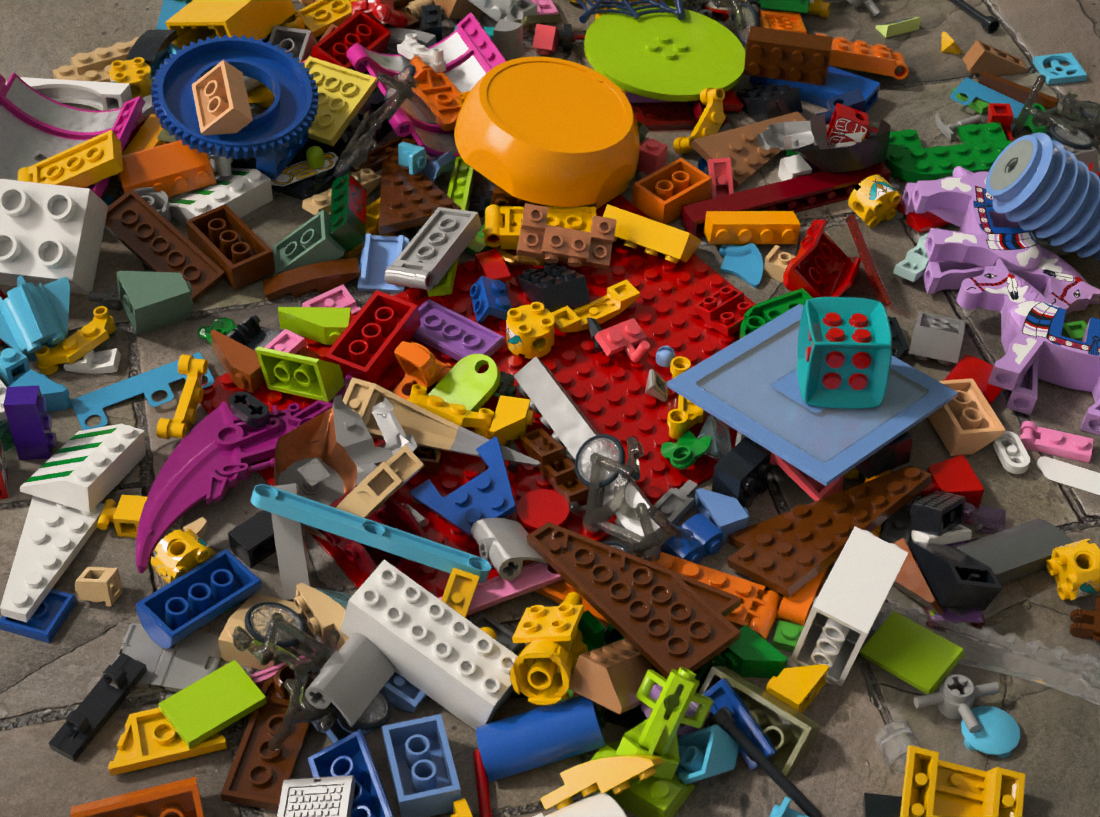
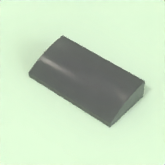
M1038 518L955 548L991 567L1001 585L1047 568L1046 561L1051 559L1053 549L1073 543V541L1053 524Z

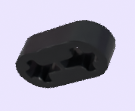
M241 391L230 396L229 404L232 414L249 426L260 428L270 422L268 406L250 393Z

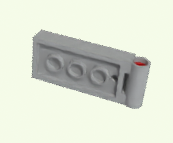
M438 207L392 265L387 267L384 276L386 283L431 290L434 285L440 282L482 228L478 212Z

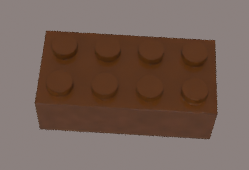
M751 26L747 38L744 75L825 86L829 71L833 37Z
M226 204L185 221L188 239L225 272L226 277L224 279L234 290L275 273L273 251Z

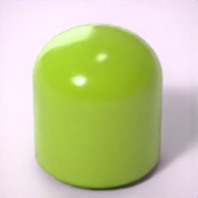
M318 146L308 148L306 151L308 166L313 169L324 166L323 150Z

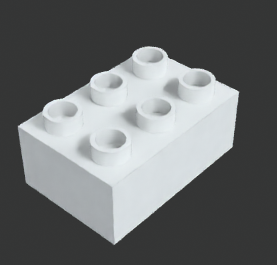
M0 179V284L17 286V277L20 275L23 276L26 283L33 282L35 287L39 286V283L45 285L67 277L70 283V293L89 295V292L93 290L108 205L88 188Z

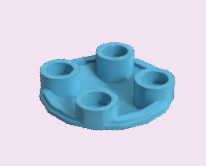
M994 706L972 708L971 710L980 725V730L970 733L964 720H962L961 730L964 736L965 747L987 755H997L1000 758L1010 756L1012 750L1017 747L1021 737L1020 728L1015 719L1006 711Z

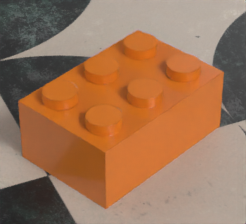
M679 158L634 183L632 205L653 220L666 225L681 216L682 206L710 199L712 177L686 160Z

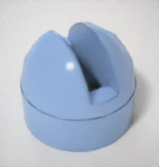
M665 345L658 348L656 363L662 367H670L671 360L675 358V352L673 348Z

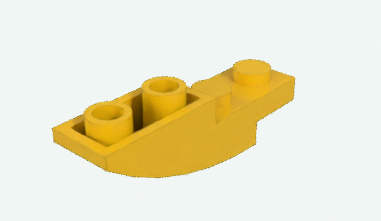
M636 754L618 755L588 761L561 772L560 775L565 785L545 795L540 800L545 810L555 807L559 810L575 803L573 798L580 794L585 798L600 790L601 793L613 791L614 795H617L631 788L630 781L638 777L640 781H643L657 774L655 768L664 764L662 757Z

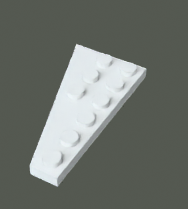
M32 497L1 602L0 610L2 616L24 622L29 621L96 530L104 503H99L88 513L40 497Z

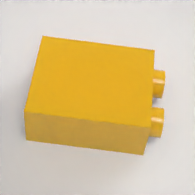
M193 0L168 19L165 24L168 30H176L179 37L173 43L183 49V45L189 47L190 42L198 43V39L205 41L207 37L215 39L216 35L219 38H224V35L228 37L236 35L241 38L242 35H245V38L248 39L254 37V40L264 39L272 32L274 25H281L296 11L291 0Z

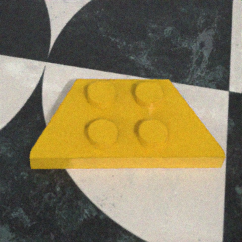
M159 708L129 714L125 724V732L120 736L117 743L118 751L108 767L110 775L114 776L227 749L226 740L223 735L219 736L216 733L189 749Z

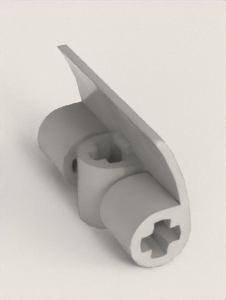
M484 518L477 520L471 527V535L479 545L481 558L491 562L499 575L505 580H512L519 576L522 571L523 560H534L548 564L527 543V536L529 534L515 520Z
M356 633L351 635L339 651H335L319 671L320 674L306 689L305 696L312 706L319 709L327 708L332 702L347 720L350 727H352L393 675L395 669L373 642L364 635Z

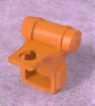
M402 341L394 353L405 372V377L393 393L407 400L410 398V395L403 394V389L407 385H412L416 382L429 388L435 383L438 384L453 367L449 363L446 364L437 360L433 353L423 345Z

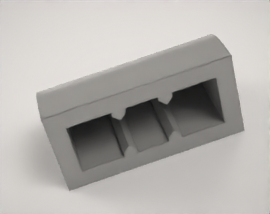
M500 19L493 30V42L507 61L523 57V24Z

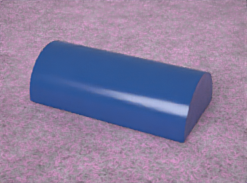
M225 549L137 602L136 612L141 625L149 637L160 647L168 649L257 593L262 587V581L230 551Z
M582 695L476 727L480 755L490 782L606 746L596 702Z
M361 729L307 758L314 778L354 775L355 791L351 817H394L367 740Z

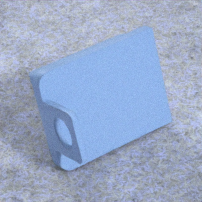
M366 233L362 246L361 276L358 278V291L375 292L378 290L391 293L405 291L404 286L387 284L384 276L387 267L392 265L409 244L408 238L404 237V235H399L398 237Z

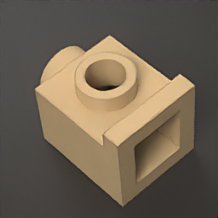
M775 245L765 257L763 275L783 283V274L789 262L796 256L779 250L780 246Z
M87 567L75 581V591L79 596V600L92 601L94 603L105 601L106 606H112L123 593L118 568Z

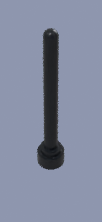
M949 0L981 22L982 28L989 34L996 32L999 28L1000 21L995 17L983 15L963 0Z
M723 706L712 716L708 723L711 726L717 724L730 735L807 816L822 817V813L734 724L736 722L733 718L734 714L726 706Z

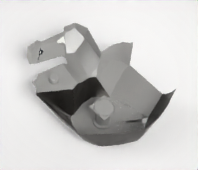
M824 113L813 117L810 121L771 124L767 126L766 131L759 133L757 137L759 145L766 150L770 148L792 149L793 152H799L821 171L834 173L860 170L884 161L889 147L891 126L881 119L879 129L874 138L855 144L856 141L828 146Z

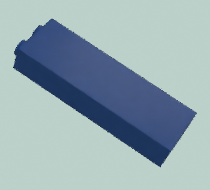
M829 66L825 86L751 75L749 83L752 84L765 82L766 85L777 83L778 86L788 84L790 87L799 88L802 101L826 109L828 99L860 88L865 99L866 113L877 101L880 82Z

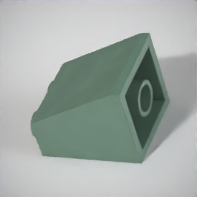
M116 272L119 300L137 336L191 318V308L194 305L190 295L193 294V289L190 282L185 281L181 273Z

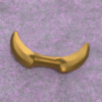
M501 246L496 248L505 263L510 265H533L538 267L548 263L545 259L512 255L501 249Z

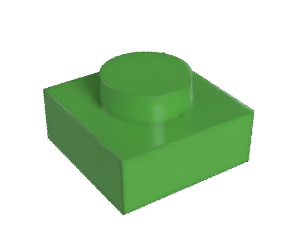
M1084 320L1063 323L1062 335L1081 341L1087 324Z
M779 620L772 646L776 649L793 653L804 626Z

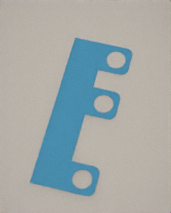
M967 77L950 95L952 100L963 105H969L975 97L988 103L1010 104L1014 118H1018L1020 113L1025 112L1028 107ZM956 94H966L969 99L967 101H960L956 98ZM1055 119L1056 122H1057V124H1065V125H1068V124H1066V123H1063V122H1061V121ZM1011 125V128L1016 130H1020L1022 128L1018 125ZM1058 129L1056 134L1061 136L1065 129Z
M200 352L193 354L194 358L203 359ZM179 360L71 399L70 402L82 430L105 426L108 420L103 411L104 407L144 393L151 407L172 401L174 395L169 383L182 378L186 381L188 376L179 374ZM209 369L205 374L208 382L201 386L203 389L212 386L215 382ZM164 390L167 392V398L163 401L156 402L151 398L152 394L156 391ZM98 415L101 417V422L96 426L89 427L85 424L89 416Z

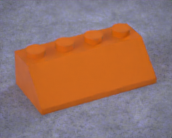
M181 140L122 156L123 171L119 172L125 193L130 189L152 187L155 191L161 193L162 190L168 197L217 184L215 172L207 153H199L197 149H190L189 145H182Z
M192 777L72 806L70 817H204L197 778Z

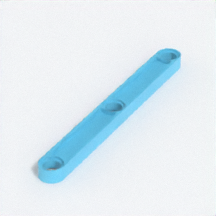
M256 485L251 496V503L259 509L450 574L454 567L480 576L478 582H485L491 570V564L481 557L269 485Z

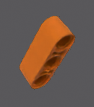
M828 567L789 598L783 597L777 619L801 626L805 625L814 598L819 595L825 581Z

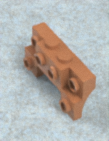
M525 203L516 255L545 259L548 263H568L571 267L585 266L603 270L608 269L615 236L616 219L594 215L590 232L546 225L548 207Z

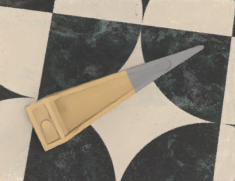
M352 377L343 398V402L352 411L359 413L371 437L384 440V437L374 418L372 407L383 402L386 397L394 406L392 411L406 435L412 434L417 446L480 457L476 448L489 441V439L448 421L371 382ZM500 444L504 461L541 467V463L538 460Z

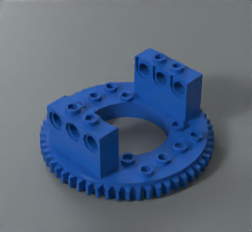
M216 35L215 39L207 37L205 41L198 39V43L190 42L189 47L183 45V50L176 49V54L171 53L170 59L165 58L164 64H160V70H156L151 92L156 118H159L161 127L164 130H168L170 136L175 135L176 141L181 140L182 145H189L190 149H197L199 153L204 152L208 156L215 155L217 158L221 156L226 157V159L235 158L238 160V158L248 159L249 157H254V159L256 158V169L267 177L276 180L308 142L309 128H311L312 122L315 121V115H317L318 87L316 86V80H313V74H309L310 69L305 68L304 62L299 63V57L293 58L292 52L287 54L286 48L279 49L278 44L273 46L270 41L265 43L261 38L254 40V37L248 39L245 38V35H242L241 38L233 35V37L224 35V38H219ZM222 60H225L241 71L243 76L260 81L273 93L275 100L272 105L261 114L253 116V121L239 132L217 135L201 134L192 84Z

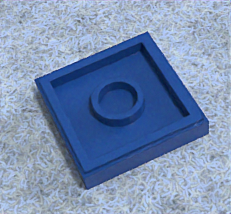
M51 589L28 622L2 616L0 619V630L50 644L77 603L76 595Z

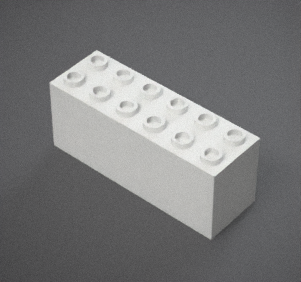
M383 560L348 600L340 632L347 637L356 633L367 637L386 656L396 673L475 731L476 727L490 723L513 693L514 688L510 681V670L518 656L386 560Z

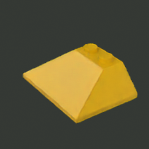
M912 745L908 746L900 817H1022L1025 786L1024 773L1000 767L983 771L938 760L939 752Z

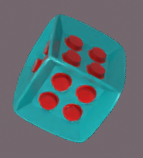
M817 297L808 299L805 302L797 343V376L801 397L806 404L823 408L866 409L881 405L887 389L892 360L891 328L886 309L881 302L853 297Z

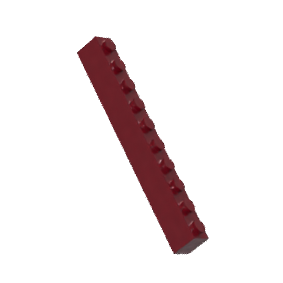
M883 162L854 171L834 173L821 171L684 205L681 209L680 224L686 232L691 233L697 238L705 236L703 230L706 211H794V213L849 200L853 190L856 189L858 191L861 188L859 184L872 175H880L889 183L891 171Z

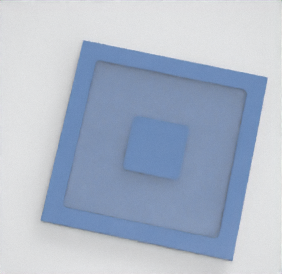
M801 304L667 382L666 386L825 486L834 482L958 396L957 391L892 356L887 389L880 406L866 409L823 408L806 404L801 397L797 376V343L804 307Z

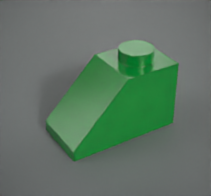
M746 624L739 629L741 631L740 639L721 652V656L728 661L726 667L742 677H778L783 669L787 668L788 658Z

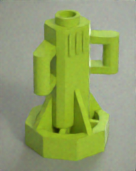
M680 667L679 670L672 669L666 679L651 669L647 670L635 697L653 710L648 719L628 732L625 731L616 754L662 757L664 764L655 768L657 774L653 776L672 780L680 762L677 730L680 724L701 729L714 703V700L695 693L700 682L695 679L696 674ZM655 682L663 687L657 701L649 696ZM691 701L699 703L693 717L685 715Z

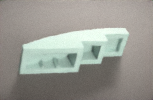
M929 232L919 238L917 246L907 252L905 260L896 264L894 274L912 282H915L924 275L929 262L925 248Z

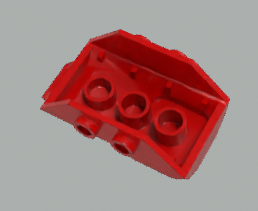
M826 220L813 221L806 231V237L800 243L801 248L797 256L789 262L783 274V284L791 292L803 288L813 298L839 297L854 284L853 279L859 272L858 268L862 259L860 257H848L824 232L827 225Z

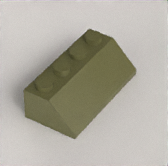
M712 666L698 694L702 695L721 679L727 678L778 751L769 760L788 778L811 749L822 725L726 666ZM713 713L711 714L703 729L711 726L708 722L712 718Z

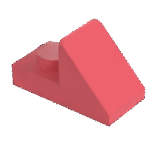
M731 157L707 160L708 173L712 177L710 199L734 193Z

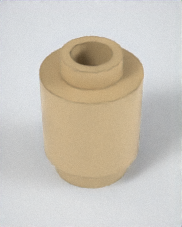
M414 0L408 3L404 10L418 20H421V6L434 3L432 0Z

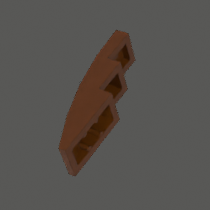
M357 258L336 259L305 265L263 280L265 296L269 301H272L291 292L294 298L313 289L322 294L361 276V270Z
M538 428L519 436V441L528 455L541 463V467L537 468L553 488L565 497L570 505L594 496L593 488L584 485L578 479L574 468L575 464L566 457L565 447L545 430Z

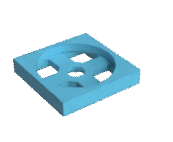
M1072 53L1034 56L1032 63L1048 85L1086 81L1087 74ZM1068 62L1069 66H1063L1060 63ZM1043 64H1050L1051 68H1044Z

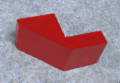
M989 103L988 123L1000 122L1007 140L1013 142L1010 131L1013 112L1010 104Z

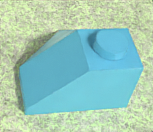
M717 724L677 737L680 762L675 773L685 784L735 768L739 745Z

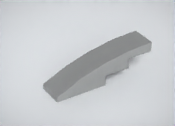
M296 483L272 486L299 495ZM271 513L284 600L290 601L296 597L297 584L303 583L312 587L308 543L305 541L304 524Z

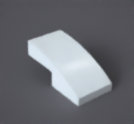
M118 348L99 352L91 350L73 364L64 363V369L85 374L117 372L121 353Z

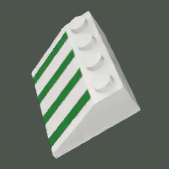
M231 168L232 175L216 176L217 184L185 192L170 200L171 216L186 227L185 221L226 204L239 218H242L273 200L271 179L257 169Z
M116 424L78 431L20 486V492L90 513L146 456L144 430L130 425Z

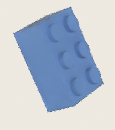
M441 714L382 726L383 745L400 817H429L454 811L453 802L461 799V788Z

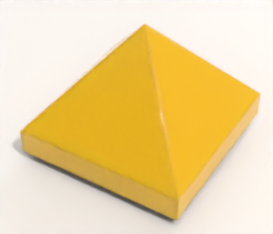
M946 32L942 33L941 52L961 54L962 50Z

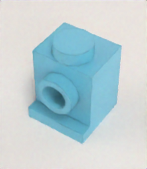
M16 347L14 349H4L0 356V380L9 387L30 370L27 357ZM17 371L20 373V374H18V375L12 377V374H13V373H15V372H17Z

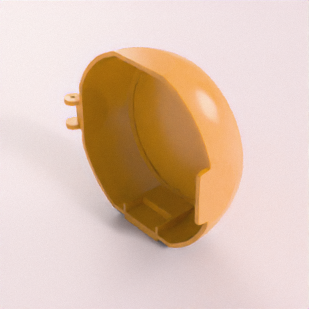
M541 56L522 57L505 61L482 76L471 90L463 92L457 97V102L461 109L454 129V138L457 150L463 161L513 197L528 202L558 207H578L593 204V207L598 209L626 191L629 182L635 176L640 153L638 124L634 111L626 97L627 91L618 87L607 77L592 68L572 61Z

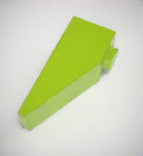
M278 307L280 328L287 329L295 334L325 345H333L352 321L351 308Z

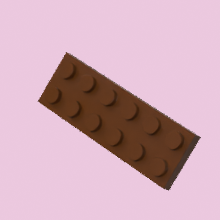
M130 189L108 206L104 227L153 272L181 273L184 280L189 281L192 286L193 294L190 296L193 303L226 277L225 272L133 189Z

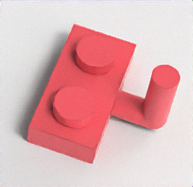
M634 318L599 331L594 337L607 356L624 350L634 363H638L650 348L649 342L644 341L647 338L646 334ZM637 344H640V345L637 347V349H635V348L633 347V346H635V345H637Z

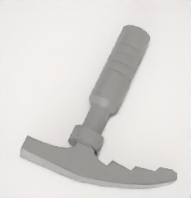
M939 114L935 115V123L938 129L950 141L954 140V131L958 129V126L981 122V117L975 115L960 120L956 124L945 125L941 121Z

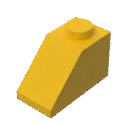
M500 395L490 428V439L496 436L499 443L504 446L508 440L514 441L520 435L525 434L528 425L532 426L534 420V410H530V399Z
M818 664L784 668L778 677L773 676L766 686V691L803 714L825 686L829 666Z

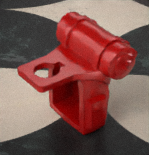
M360 0L351 2L352 14L360 9L377 22L389 24L394 28H405L408 24L407 16L401 11L394 9L393 0Z

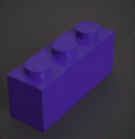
M39 385L7 387L3 406L19 460L50 459L52 448H56L57 438L56 433L51 432V415L46 413V396H42Z

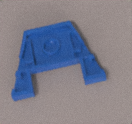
M496 436L476 448L477 453L488 469L446 497L440 495L430 479L409 491L415 501L422 503L431 512L443 517L450 525L471 539H474L471 535V527L477 520L484 518H506L517 511L501 446Z

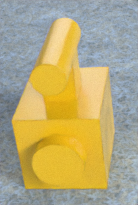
M121 495L117 508H115L116 502L114 500L107 499L97 527L101 530H106L109 522H113L117 536L137 538L141 513L148 497Z

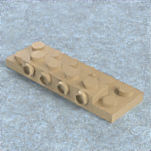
M139 37L129 42H117L111 47H99L93 52L77 53L74 57H71L72 65H65L52 70L53 76L58 80L110 82L109 70L112 68L111 63L116 60L125 61Z

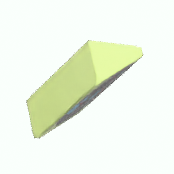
M908 17L876 25V29L885 38L919 30L921 18Z

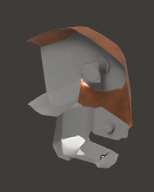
M342 395L334 396L332 408L278 438L275 448L274 486L296 483L299 496L329 506L354 486L359 485L383 461L386 462L405 444L413 453L417 448V444L412 434L406 435L392 411L394 406L386 397L383 402L372 407V413L386 442L385 447L381 448L374 445L373 439L359 413L352 411L343 402ZM304 524V530L327 541L325 536L317 529Z

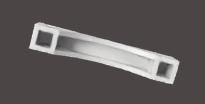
M20 77L33 89L59 103L83 104L104 111L122 108L125 102L132 100L129 83Z

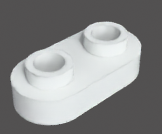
M1005 431L1002 436L993 441V448L1005 470L1012 474H1023L1028 470L1030 456L1017 434Z

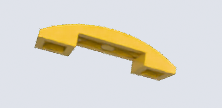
M626 279L608 287L606 296L574 310H571L569 306H565L552 312L555 326L561 332L583 331L589 329L587 318L596 319L600 325L628 308L640 297V292Z

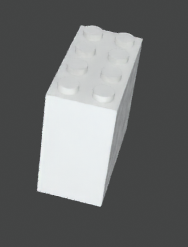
M855 526L812 606L790 660L800 666L818 664L829 666L827 679L842 687L908 552L902 550L896 544L888 543L874 536L871 532Z

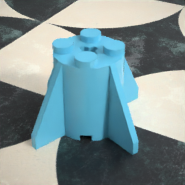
M20 275L17 277V287L6 292L8 297L4 300L0 297V339L13 349L15 347L19 349L29 362L37 360L35 352L39 351L42 346L53 348L68 337L70 283L67 277L45 285L39 283V286L35 287L33 282L26 283L23 276Z

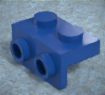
M481 275L477 283H474L470 289L477 322L482 324L488 315L507 320L508 310L512 307L506 284L500 280H493Z

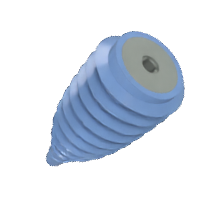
M1045 133L1025 135L1009 144L991 166L986 179V191L993 196L992 205L995 212L1005 213L1009 221L1019 222V226L1023 230H1032L1033 235L1037 238H1046L1047 243L1051 246L1060 245L1064 252L1076 251L1079 257L1093 255L1095 260L1100 261L1099 176L1089 171L1084 162L1078 161L1074 153L1065 150L1060 142L1051 140L1050 136Z

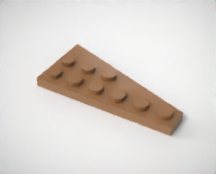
M797 111L692 140L690 146L706 161L709 159L731 157L733 187L737 189L784 151L779 148H770L768 150L762 148L758 143L757 136L759 133H763L767 130V126L774 123L807 120Z

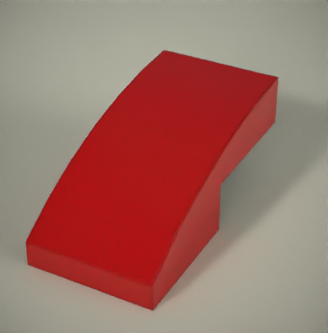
M496 249L474 254L475 263L482 269V276L502 282L511 280L508 267Z

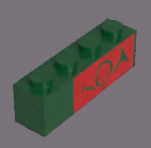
M350 173L343 177H338L332 184L329 235L347 252H350L364 242L366 237L367 190Z

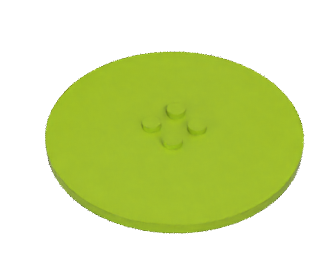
M633 5L632 8H636V7H640V6H645V5ZM647 8V9H642V10H638V11H635V12L638 14V13H640V12L649 11V10H664V9H661V8ZM684 9L686 16L684 20H679L677 15L673 13H651L639 16V19L620 13H605L594 20L589 26L584 40L586 58L595 71L628 92L664 101L700 100L701 91L707 88H722L724 92H727L741 80L744 74L746 53L739 39L725 26L707 16Z

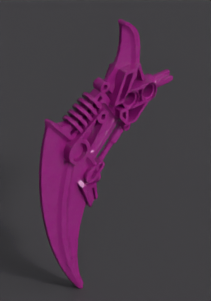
M346 375L344 387L335 395H342V400L352 379L351 375ZM334 398L329 403L318 400L304 409H300V405L297 403L289 404L287 409L277 410V406L273 405V411L269 412L270 422L260 428L251 427L233 415L227 403L222 401L218 408L201 420L177 445L164 463L148 493L147 501L141 513L136 538V565L139 573L146 571L154 548L167 530L184 513L205 498L207 504H211L214 501L220 502L223 500L229 487L234 488L238 486L240 481L250 477V473L269 467L274 468L275 448L278 438L332 408ZM271 458L270 461L248 466V464Z

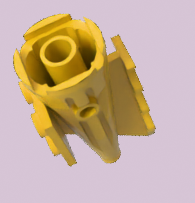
M569 593L559 606L544 607L543 605H534L526 608L512 637L513 643L529 644L515 659L510 670V681L514 690L519 695L522 692L525 696L529 697L527 701L533 704L551 705L560 699H568L567 690L570 686L572 672L578 660L577 657L588 652L587 645L583 643L582 632L578 629V623L584 612V607L581 605L583 600L578 593Z

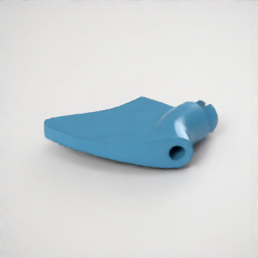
M752 242L744 246L721 245L719 254L720 256H725L721 272L736 275L750 286L758 288L762 281L764 269L762 255L756 245Z

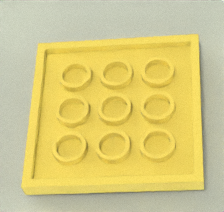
M309 56L305 61V68L310 69L309 74H313V80H316V86L318 87V109L315 121L312 122V126L309 128L308 138L334 146L375 90L378 80L376 77Z

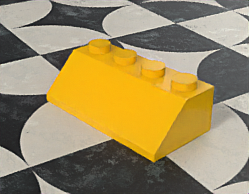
M608 204L603 214V217L616 219L614 242L618 238L624 240V245L630 248L637 249V246L645 248V253L656 257L658 253L666 255L665 260L678 264L679 260L687 262L701 243V240L691 233Z

